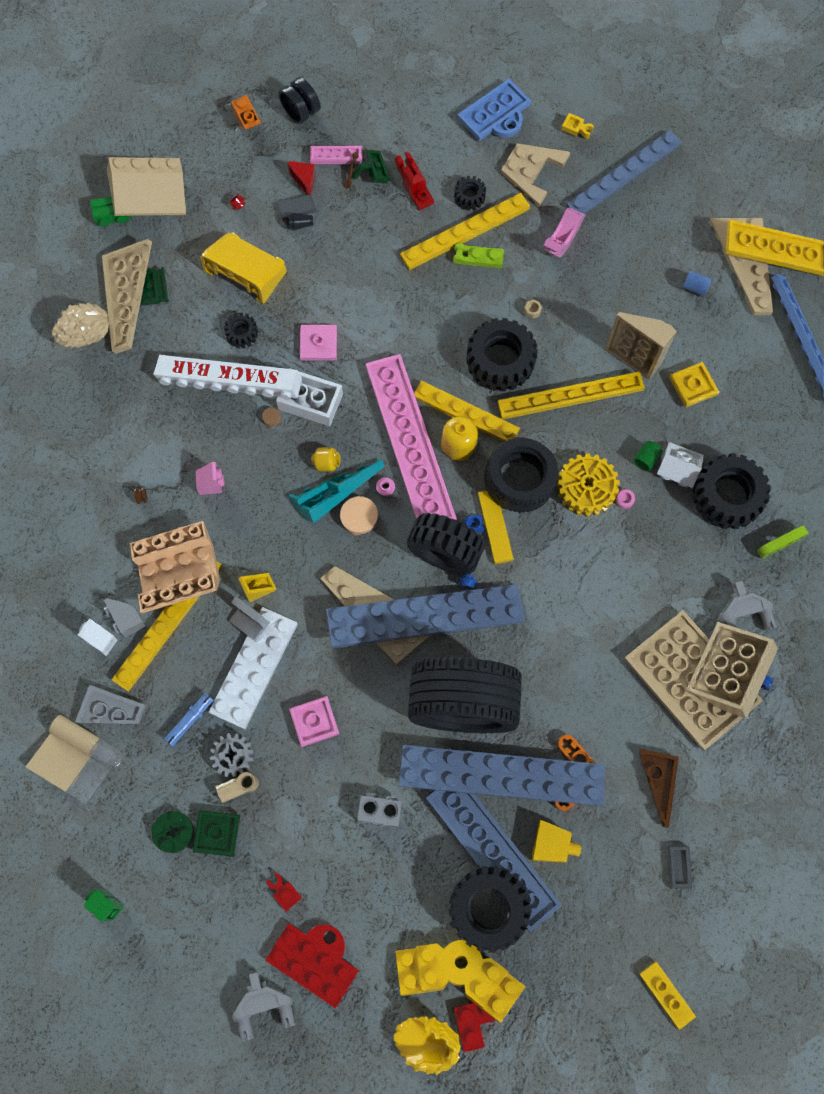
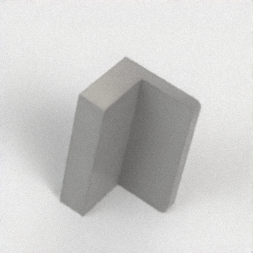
M235 597L231 603L238 610L229 621L256 641L270 622L238 597Z

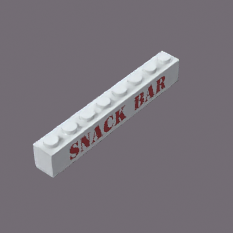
M159 355L153 374L159 383L166 386L174 384L184 388L191 386L196 389L208 388L213 391L226 390L231 393L243 392L248 395L277 396L287 400L298 398L302 377L298 370L166 355Z

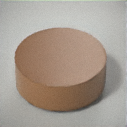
M271 407L264 410L262 419L266 426L275 427L280 423L281 415L276 408Z

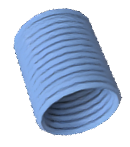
M690 270L683 289L704 297L712 279Z

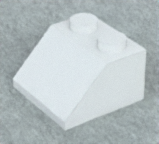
M669 442L657 474L665 480L671 479L683 487L689 486L693 488L702 469L704 455Z

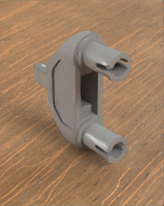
M743 581L733 583L734 594H731L732 599L728 601L721 612L719 621L737 628L735 622L737 618L758 613L761 615L765 631L777 628L772 614L774 608L772 602L754 593L750 594L749 590L745 589Z
M259 972L249 974L251 986L247 987L248 993H246L232 1015L234 1023L237 1022L240 1041L244 1042L247 1039L254 1038L249 1020L251 1015L273 1008L279 1010L283 1029L288 1028L289 1025L290 1027L296 1025L291 1005H293L292 997L271 986H267L266 981L261 982Z

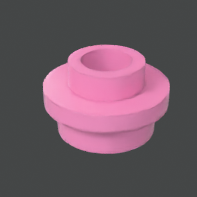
M381 478L376 484V490L382 496H389L394 492L395 484L390 478ZM388 484L389 487L387 489H384L382 485Z

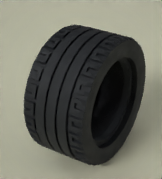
M459 657L420 660L412 666L408 718L413 724L422 727L451 732L505 733L514 731L518 728L520 721L522 674L513 666L490 660Z

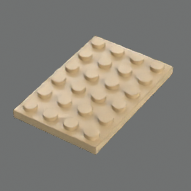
M682 610L628 654L624 660L701 750L704 751L739 722L742 717L728 713L686 691L709 639ZM757 695L751 711L763 701L759 695Z

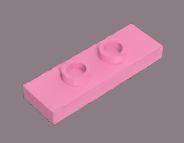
M310 146V163L351 164L352 154L357 152L359 157L356 159L355 164H359L362 162V146Z

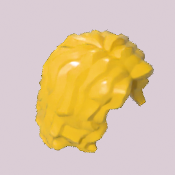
M422 1016L420 1018H408L395 1028V1046L400 1051L401 1056L406 1059L405 1063L412 1066L415 1072L421 1071L426 1072L427 1075L431 1073L438 1075L442 1071L449 1070L458 1062V1053L461 1047L459 1035L449 1027L447 1022L441 1023L436 1017L428 1018Z

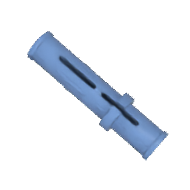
M205 692L194 706L191 705L189 707L190 710L169 734L164 737L169 742L174 736L169 743L173 747L191 725L203 716L202 713L214 701L209 697L203 703L208 697Z

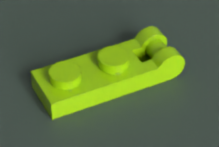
M462 243L455 244L454 251L456 254L453 257L455 264L502 268L504 249L465 246Z

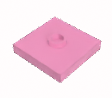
M301 325L300 361L337 360V325Z
M327 696L289 708L301 748L340 735Z

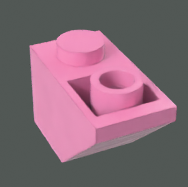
M211 462L196 470V489L199 495L222 493V486H225V480L222 470L217 467L216 462Z

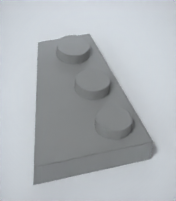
M89 685L75 723L140 724L146 705Z

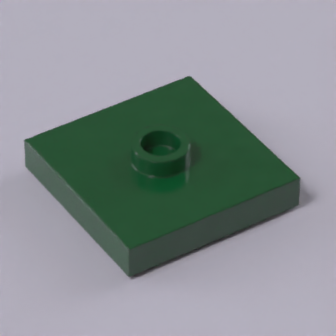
M199 810L193 852L235 857L241 815Z

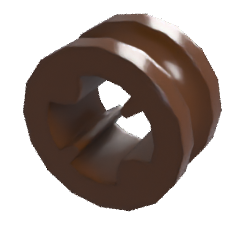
M142 486L141 489L134 488L137 504H140L142 501L147 503L145 486Z

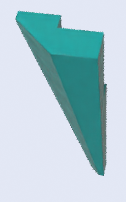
M377 459L375 463L368 467L360 466L357 472L350 474L347 471L323 481L322 484L313 489H310V487L305 488V493L297 496L291 494L288 497L305 520L315 523L385 466L381 459Z

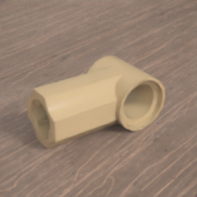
M245 772L239 775V777L216 786L221 802L225 803L245 793L255 791L259 781L255 775ZM247 777H251L252 785L245 788L244 780Z

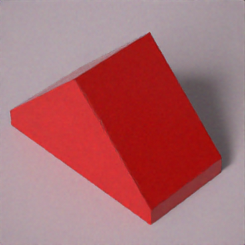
M295 161L287 162L288 171L306 195H312L316 175L315 165Z

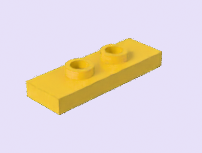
M656 961L639 973L678 1030L696 1018Z

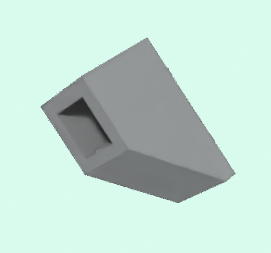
M108 598L104 600L106 604L104 610L109 618L113 617L115 623L112 625L117 634L121 633L126 638L146 627L134 605Z

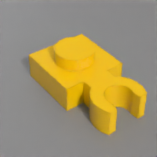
M569 113L561 130L574 136L580 133L584 138L589 139L591 133L587 132V130L593 132L594 125L590 123L584 124L583 118Z

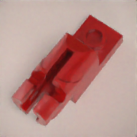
M407 151L405 152L406 166H404V161L400 154L395 158V164L403 178V186L418 211L433 205L434 199L426 187V180L418 165Z

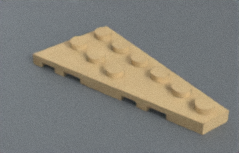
M710 218V226L716 232L715 236L723 247L722 251L732 272L735 273L738 279L739 287L743 289L745 300L753 316L771 315L773 309L768 263L726 254L727 223L730 219L764 227L763 218Z
M149 239L102 255L111 348L115 354L132 349L152 241Z
M336 566L320 578L343 606L394 600ZM430 636L378 642L377 644L395 665H398Z

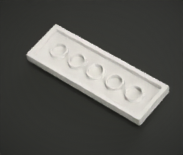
M262 607L259 614L269 621L270 624L256 641L247 636L209 710L210 714L244 730L298 625L297 622Z

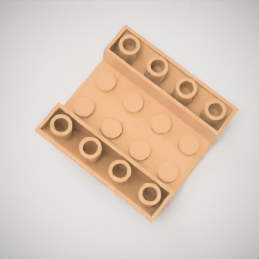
M204 521L130 543L132 560L139 568L142 593L138 594L141 613L217 591L220 582L214 547Z

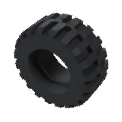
M494 318L490 323L488 321L483 322L482 326H478L474 333L471 334L467 347L466 364L468 365L469 373L473 374V379L476 382L481 381V386L484 388L489 386L490 390L493 391L500 389L502 392L506 391L507 388L514 390L517 388V384L522 386L526 379H529L532 375L537 358V343L533 339L534 335L532 332H527V327L523 324L520 326L516 320L508 321V318H502V320ZM502 344L511 347L519 358L509 365H497L491 362L484 352L493 345Z
M730 453L728 457L723 454L719 455L718 458L710 460L701 470L693 486V493L695 494L693 501L698 503L696 507L698 512L702 511L704 514L702 517L705 520L710 519L712 525L717 526L720 524L723 529H728L729 526L732 529H739L740 526L745 527L753 522L766 508L771 491V486L767 484L769 478L763 474L764 469L761 466L757 467L755 465L756 461L753 459L749 461L746 459L747 456L744 455L736 457L734 453ZM725 478L737 481L746 492V503L733 505L725 502L716 491V481Z
M423 513L416 518L407 539V547L416 557L434 567L449 571L450 573L468 575L475 571L485 548V542L479 533H476L474 529L469 528L466 524L458 522V520L436 513Z
M498 866L479 867L465 875L453 889L454 892L449 900L451 906L448 909L449 916H452L451 925L457 929L458 933L456 935L460 939L463 937L467 941L465 944L469 947L473 945L477 947L478 951L489 950V953L496 952L499 949L503 951L508 949L510 945H514L528 927L532 913V907H530L531 898L527 894L525 884L519 881V877L516 874L512 875L509 873L510 870L506 868L500 869ZM482 889H496L509 902V918L506 923L498 928H487L481 925L472 914V899Z

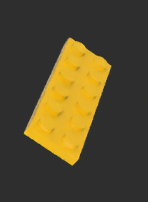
M731 219L727 223L726 254L824 276V241Z

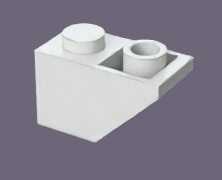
M91 619L84 622L79 629L78 636L105 656L108 655L117 642L114 635Z

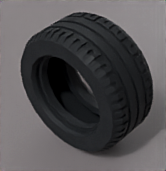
M517 437L502 442L492 451L485 469L484 482L489 496H491V499H494L497 505L511 512L526 513V511L530 512L542 507L551 497L558 481L559 468L556 458H554L548 447H545L544 444L542 445L541 442H537V440ZM513 460L528 461L539 471L541 483L532 490H516L505 482L501 469L505 464Z

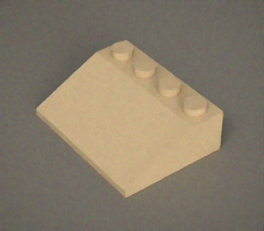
M109 157L107 175L115 216L186 215L183 172L180 158Z
M619 312L614 321L605 350L636 372H640L643 377L649 380L661 366L677 331L670 324L662 320Z
M717 622L686 691L728 713L747 719L778 650L774 639Z

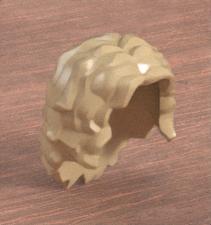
M80 303L79 305H69L66 311L61 312L62 316L53 327L52 336L55 337L54 341L56 343L71 348H79L98 342L108 332V314L96 304Z

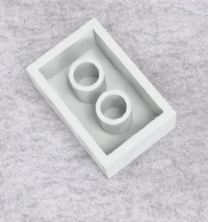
M299 372L302 382L298 398L287 400L277 397L278 410L331 426L343 396L342 385Z

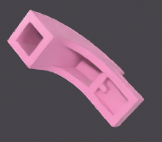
M570 207L567 208L554 234L546 239L544 246H546L545 251L561 258L578 232L585 214Z

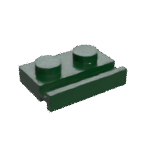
M164 267L157 270L156 268L148 269L141 297L142 305L147 306L160 304L164 301L166 303L169 302Z

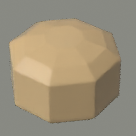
M536 300L527 301L524 307L526 317L531 319L539 317L542 310L540 302Z

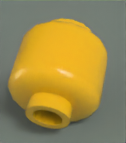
M319 447L312 454L311 462L312 465H315L317 471L332 472L340 465V454L333 447Z

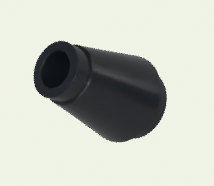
M298 213L287 215L288 229L294 231L313 226V216Z

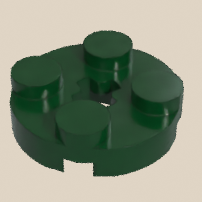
M178 811L163 813L156 819L151 828L154 844L158 849L166 853H178L185 850L191 843L194 834V827L189 817ZM170 827L178 829L174 838L167 834Z

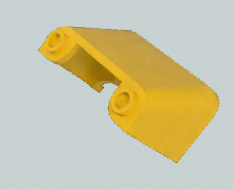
M226 233L200 255L205 273L211 276L213 273L216 275L221 273L247 287V292L255 293L257 295L256 301L262 304L266 302L287 272L284 265L285 262L281 258H275L240 239L235 233Z

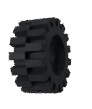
M467 176V179L462 177L461 181H457L454 197L455 203L457 202L459 207L462 205L463 210L467 207V211H470L471 208L476 210V207L480 208L481 204H484L486 186L484 182H481L480 178L476 180V176H473L472 179H470V176ZM473 190L477 194L476 196L468 197L463 192Z
M236 313L233 314L234 318L228 317L229 321L226 320V326H224L227 341L233 347L236 345V348L239 349L240 345H242L243 349L246 348V344L249 347L252 346L251 342L255 343V338H258V329L253 317L249 318V314L243 316V313H239L240 316H237ZM239 326H246L248 328V332L244 335H236L234 330Z

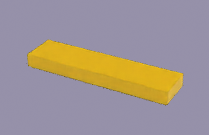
M478 492L477 495L494 564L511 562L514 558L501 506L497 505L494 499H491V496L488 494L489 492Z

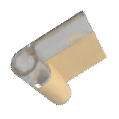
M58 715L49 728L50 735L26 765V768L87 805L113 767H117L122 761V751L66 717Z

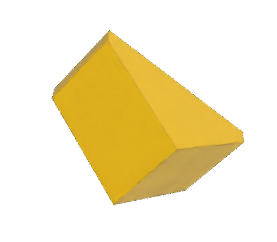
M269 573L239 578L249 603L277 590Z

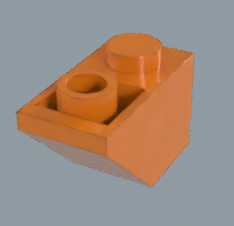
M247 95L231 101L233 114L240 128L246 130L261 124Z

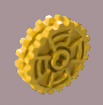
M586 453L585 457L579 454L575 460L570 458L568 464L563 465L558 476V484L556 485V489L559 490L558 498L563 499V506L568 505V510L570 512L575 510L576 515L579 516L585 513L586 517H590L591 513H594L596 516L599 515L601 510L605 512L608 509L607 507L613 504L619 492L617 488L620 485V480H616L618 473L613 472L614 466L612 464L608 465L607 459L601 460L599 455L596 454L594 457H591L590 453Z

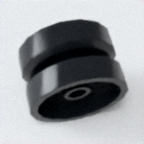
M297 77L291 82L290 86H285L278 92L281 105L289 117L297 124L304 123L308 120L309 115H314L321 109V103L315 90L302 77Z

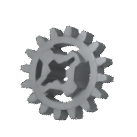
M228 733L227 739L220 736L221 742H214L216 749H210V752L214 754V756L210 757V760L215 761L212 765L214 769L219 767L218 774L221 775L225 772V777L228 778L231 773L236 778L238 772L244 773V768L250 770L248 762H254V759L250 757V755L254 754V751L249 750L252 746L250 742L245 744L247 740L245 737L239 739V734L236 733L234 738H232L231 734ZM235 743L242 745L244 749H237ZM226 745V748L224 749V751H223V752H220V750L222 749V747ZM231 749L237 754L233 757V762L227 757L231 755ZM241 759H244L243 763L238 767V763ZM220 762H227L230 769L223 767Z

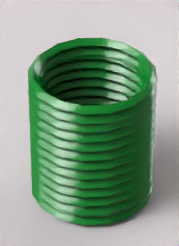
M646 441L633 459L634 464L641 470L650 471L663 453L662 448L653 441Z

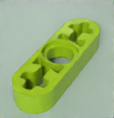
M804 525L763 545L756 551L761 559L801 540L809 532Z

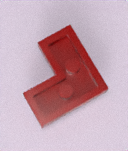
M475 1003L454 1007L464 1053L484 1048L480 1025L496 1020Z

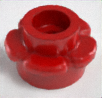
M237 194L229 203L232 209L240 210L245 205V197Z

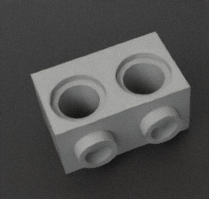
M366 793V796H361L357 821L398 828L402 801H398V797L386 796V799L378 798V794ZM367 803H373L376 806V810L371 814L364 811ZM387 806H393L396 809L394 816L388 817L385 815L384 810Z

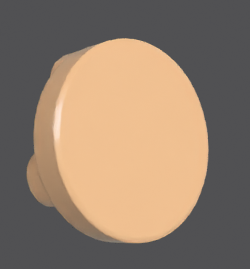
M366 497L350 498L343 504L340 510L341 523L353 535L365 534L371 531L378 522L377 507Z

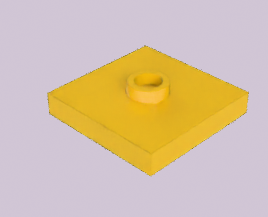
M703 362L669 376L685 408L719 394V390Z

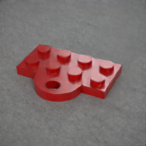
M288 923L265 960L335 1009L359 972L357 968L342 959L345 951L344 938L338 929L330 925H318L305 934ZM327 931H333L336 935V939L332 944L324 941V934Z

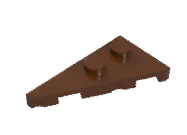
M640 749L639 756L661 825L664 828H669L679 757Z

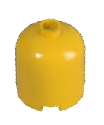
M453 417L443 428L441 438L442 451L455 461L469 459L477 449V427L467 417Z

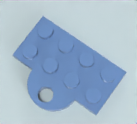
M507 79L457 114V119L478 141L490 133L504 138L512 137L520 131L523 121L521 111L531 105V100L510 79ZM512 124L515 128L509 129L507 125Z

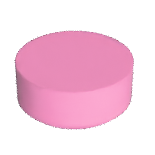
M622 489L616 495L615 502L618 507L628 509L634 504L635 495L628 489Z

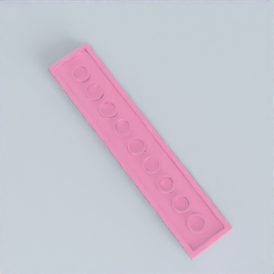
M401 354L366 363V369L415 518L423 513H436L457 520Z

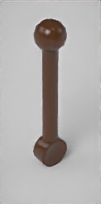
M357 152L352 154L353 159L347 181L344 182V187L346 188L351 187L350 181L356 159L359 157Z

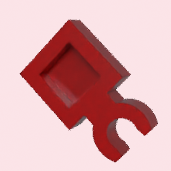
M276 873L275 876L278 878V883L273 885L269 880L266 883L270 888L276 889L277 892L273 897L287 912L302 899V896L290 882L284 885L282 876Z

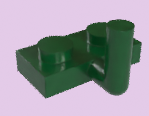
M365 150L363 153L365 162H360L352 173V178L357 179L363 169H367L373 183L387 184L390 181V177L381 151Z

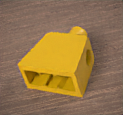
M540 820L537 826L531 861L567 862L568 854L580 856L582 845L570 842L571 832Z

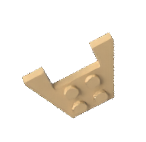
M516 144L501 169V174L515 187H519L524 192V195L527 198L530 197L535 202L534 204L540 208L547 196V191L532 184L546 161L563 168L570 156V152Z

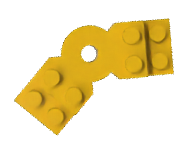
M464 940L454 941L445 948L436 943L395 951L401 996L444 990L449 982L452 985L464 987L465 996L500 1024L526 987L492 958L482 959L477 947L473 945L469 947L465 944L467 941ZM458 959H464L467 962V966L459 969L456 967L455 962Z

